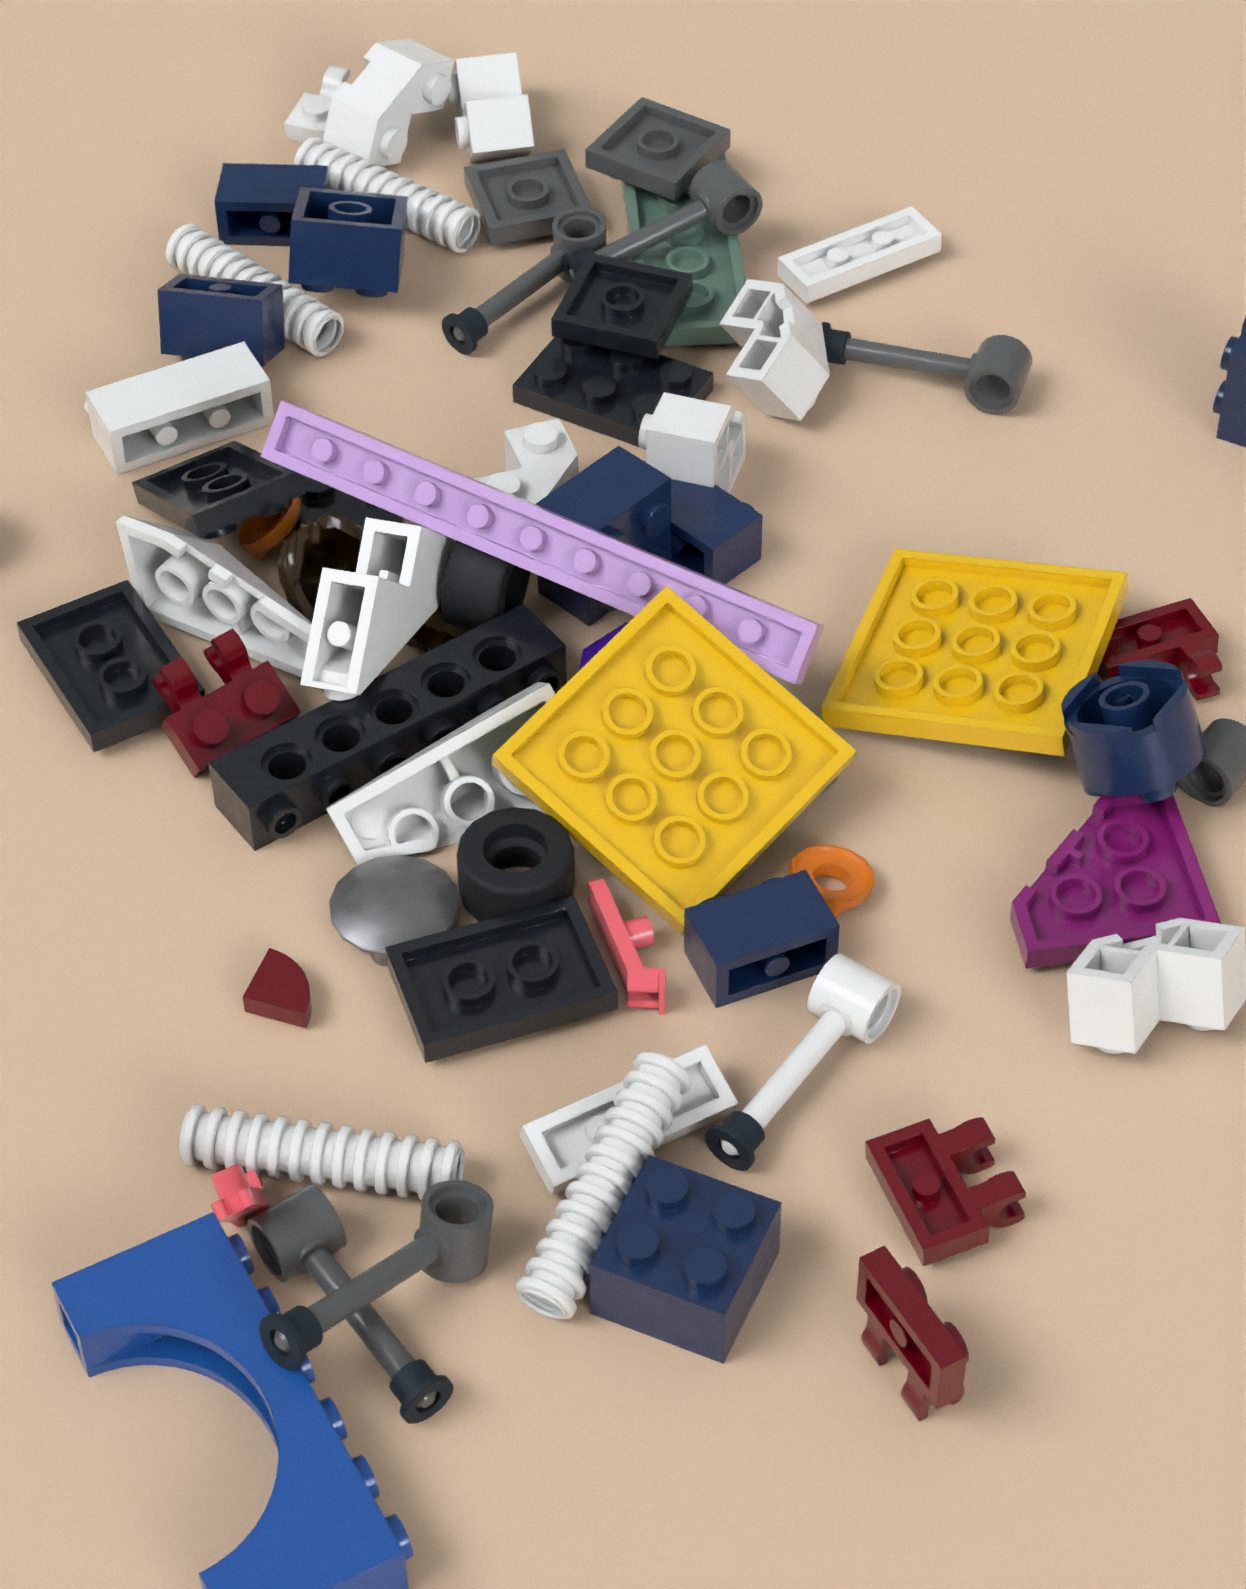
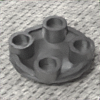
M406 855L376 857L353 867L337 882L329 900L331 923L342 939L361 951L371 953L375 963L386 967L388 966L386 964L385 947L456 928L460 922L457 887L445 870L426 859Z

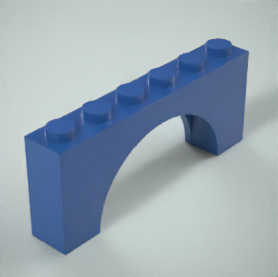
M214 1212L51 1282L61 1324L89 1378L106 1371L139 1365L169 1366L198 1373L224 1385L246 1402L262 1420L278 1450L277 1474L267 1506L255 1527L230 1554L199 1573L202 1589H408L405 1560L413 1557L414 1553L402 1522L396 1514L384 1518L374 1500L380 1497V1491L367 1460L362 1454L351 1459L342 1440L347 1438V1432L335 1403L330 1397L319 1401L310 1385L315 1382V1375L307 1354L303 1365L295 1370H286L276 1364L265 1350L260 1338V1322L270 1313L282 1314L268 1286L259 1290L256 1289L249 1276L254 1273V1267L245 1243L238 1233L227 1237Z

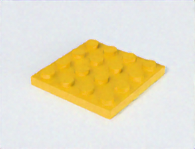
M895 548L822 703L821 714L823 722L829 727L1065 756L1070 742L1064 725L1062 701L1073 686L1084 678L1098 672L1129 592L1127 572Z
M666 586L492 755L491 764L547 815L554 817L568 830V833L683 935L684 909L698 905L706 899L720 897L853 761L856 750L673 590Z

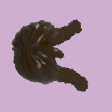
M324 515L315 521L309 519L308 525L301 524L299 530L293 531L284 540L278 561L279 580L287 601L311 622L322 567L356 572L364 529L341 515ZM423 624L406 645L418 647L426 653L455 637L447 632H440L426 627Z

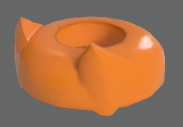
M296 497L289 500L290 506L278 514L266 517L253 515L246 518L238 537V541L244 551L257 560H264L267 551L278 545L295 527L301 514L302 504L300 498Z
M820 844L807 847L798 853L796 857H793L789 865V875L807 870L834 917L866 901L875 883L873 869L863 857L852 850L836 845ZM831 876L842 881L847 888L843 890L826 889L819 885L815 878Z

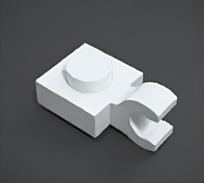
M329 66L322 80L320 94H303L284 123L287 140L301 143L311 137H318L323 140L331 97L340 85L347 81L351 74L350 69Z

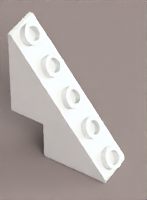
M366 518L356 572L322 567L300 685L323 689L324 695L328 699L336 701L349 700L357 695L360 696L441 605L443 577L455 539L422 526Z

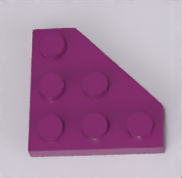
M1139 795L1101 796L1093 805L1092 815L1078 831L1073 829L1047 859L1045 870L1031 887L1025 885L1014 898L1010 913V921L1026 969L1073 963L1093 939L1118 934L1123 939L1124 944L1156 936L1157 923L1177 918L1221 924L1173 795L1157 802L1143 801L1139 798Z

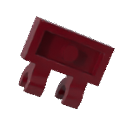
M1192 598L1120 618L1117 620L1097 673L1102 681L1119 676L1117 668L1119 664L1142 660L1167 662L1181 667L1184 681L1187 679L1192 697L1196 701L1220 694V688L1211 675L1222 671V663L1216 654L1218 652L1219 634Z
M233 628L212 639V646L203 651L207 661L225 685L201 697L194 674L182 657L160 668L159 672L161 674L152 679L158 693L174 713L165 718L161 723V727L193 777L208 770L209 762L296 719L301 713L268 660L252 668L246 647Z
M983 1117L970 1119L940 1134L937 1133L929 1118L865 1141V1157L923 1266L989 1243V1225L994 1228H1004L1016 1224L1025 1218V1213L1018 1201L1026 1198V1192L1014 1171L997 1174L987 1181L969 1188L960 1172L964 1174L978 1173L994 1165L995 1160L988 1146L995 1144V1137Z
M885 1245L859 1257L856 1300L868 1315L867 1325L861 1336L864 1346L879 1366L887 1363L888 1353L891 1348L908 1370L906 1383L901 1390V1397L918 1421L928 1417V1409L931 1404L938 1410L950 1403L952 1405L958 1403L964 1394L963 1385L966 1363L969 1361L966 1343L958 1329L951 1322L946 1321L942 1323L928 1304L926 1291L917 1274L910 1267L901 1268Z

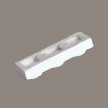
M911 206L778 257L777 275L807 304L940 252L942 233Z
M706 1044L673 1059L690 1075L692 1084L688 1093L681 1095L683 1102L679 1111L672 1113L674 1119L670 1128L662 1131L664 1139L661 1146L730 1115L738 1105V1101ZM623 1081L522 1126L519 1136L551 1196L565 1190L570 1182L577 1181L575 1177L576 1169L579 1164L587 1162L585 1152L589 1145L596 1143L594 1137L598 1127L606 1125L604 1122L605 1114L609 1108L615 1107L613 1103L614 1097L618 1090L624 1088Z

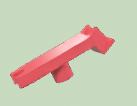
M604 878L587 882L588 890L591 894V897L587 899L628 995L627 1007L658 1008L659 1015H665L666 968L644 967L636 949L654 945V933L649 918L643 916L623 922Z
M239 1163L210 1176L220 1199L211 1203L218 1222L232 1223L236 1227H242L246 1224L245 1217L255 1212L261 1213L270 1207L262 1187L264 1184L255 1169L244 1174Z

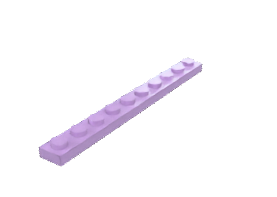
M280 401L260 456L633 616H636L653 598L668 586L763 670L792 684H802L824 629V625L292 402Z

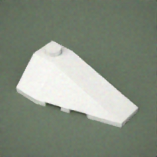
M125 515L116 521L132 586L156 621L210 642L212 639L233 628L243 641L250 658L263 663L268 660L271 666L302 677L312 622L227 550L209 539L200 538L171 526Z
M537 682L327 807L326 810L356 864L360 865L376 857L411 855L459 844L460 837L471 823L491 811L517 807L535 809L545 813L491 763L492 755L555 695L550 683Z

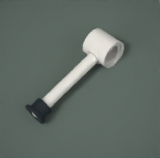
M841 953L834 955L818 974L808 998V1012L820 1019L742 1112L733 1111L722 1125H712L707 1130L705 1141L710 1151L725 1165L739 1171L748 1170L755 1161L754 1151L765 1138L763 1129L840 1036L851 1035L866 1044L873 1043L881 1036L897 1009L901 996V986Z

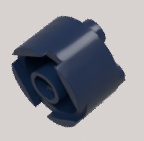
M1132 661L1117 665L1119 676L1100 682L1096 672L1078 682L1065 695L1061 707L1064 725L1084 792L1090 796L1139 795V798L1146 802H1157L1172 796L1177 790L1176 782L1191 773L1206 754L1205 742L1187 679L1183 680L1180 669L1173 664L1162 661Z

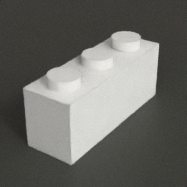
M244 341L85 392L93 436L116 475L272 425L274 421L270 379Z

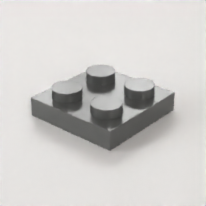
M641 97L585 149V167L675 201L690 187L692 179L702 167L716 161L730 148L731 129Z
M565 149L464 167L465 186L474 208L481 215V224L490 246L504 243L514 244L526 239L553 235L552 222L559 213L577 207L592 209Z

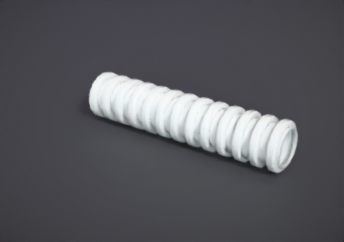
M318 137L307 139L297 151L294 165L328 166L330 190L408 196L406 229H410L413 233L423 235L424 238L436 241L437 244L449 247L450 250L457 253L468 250L478 237L481 227V215L477 209L471 206L466 207L460 201H453L451 197L444 194L440 195L439 192L431 188L427 189L426 186L417 182L414 183L409 178L401 177V175L388 171V169L380 165H375V163L369 160H363L362 157L350 154L349 151L338 148L329 142L325 143L324 140Z
M185 224L171 235L165 252L166 260L171 267L188 275L282 284L284 337L295 342L299 347L307 349L310 354L317 357L328 354L339 343L343 335L344 319L337 311L330 309L324 303L318 302L316 298L307 295L303 290L294 287L293 284L282 280L280 276L271 273L267 268L259 266L254 260L248 259L246 255L237 252L233 247L225 245L223 241L214 238L210 233L203 231L197 225Z
M642 1052L636 1055L632 1064L634 1070L626 1074L623 1081L624 1088L618 1090L614 1097L613 1103L615 1107L609 1108L605 1114L604 1122L606 1125L598 1127L594 1137L596 1143L589 1145L585 1152L587 1162L578 1165L575 1172L577 1181L570 1182L566 1188L565 1195L568 1200L560 1201L557 1205L555 1214L558 1219L550 1220L547 1224L545 1233L548 1238L539 1240L535 1249L538 1257L529 1259L525 1268L528 1276L519 1278L515 1290L521 1300L528 1307L544 1316L559 1320L569 1319L574 1316L577 1308L574 1300L583 1298L587 1289L584 1281L589 1280L590 1261L648 1155L655 1156L653 1150L661 1146L664 1139L662 1131L670 1128L674 1119L672 1113L679 1111L682 1105L683 1098L681 1095L688 1093L691 1087L692 1080L686 1070L675 1060L665 1055L652 1052Z
M194 1104L186 1113L179 1141L180 1156L185 1166L195 1167L199 1161H203L204 1166L209 1170L218 1169L220 1164H224L226 1169L240 1163L241 1167L246 1168L247 1173L255 1169L258 1175H260L265 1170L271 1179H280L286 1173L289 1174L292 1182L300 1183L307 1176L310 1177L313 1185L321 1186L327 1179L332 1180V1185L343 1189L347 1183H353L355 1190L361 1192L366 1191L368 1186H375V1191L381 1195H386L390 1189H396L397 1195L402 1198H408L411 1192H417L420 1200H422L424 1193L437 1183L449 1180L462 1181L465 1154L460 1141L451 1140L447 1146H440L438 1138L430 1137L426 1143H419L417 1135L408 1134L404 1140H398L396 1133L392 1131H386L382 1137H377L375 1130L371 1128H365L361 1134H356L353 1126L343 1125L339 1131H335L333 1125L329 1122H322L318 1128H314L308 1119H301L297 1125H293L287 1116H279L275 1122H272L266 1113H258L254 1119H251L244 1110H237L233 1116H230L223 1107H216L209 1113L202 1104Z

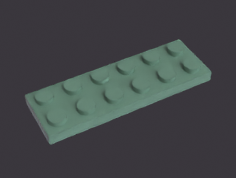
M725 153L722 154L716 161H726ZM622 181L628 234L692 203L689 188L678 199L673 201ZM703 221L631 257V262L693 274V292L664 348L737 343L719 323L745 284L738 234L725 235L713 223L707 224Z

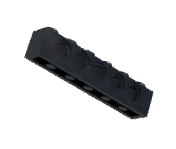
M521 604L375 678L360 696L357 695L352 699L343 701L331 700L209 762L215 806L254 851L277 839L285 838L296 829L327 814L326 808L533 684L537 682L550 683L556 694L567 683L566 645L524 604Z

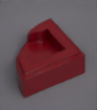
M269 948L243 995L245 1012L307 1028L312 1012L308 979L302 968L292 958Z

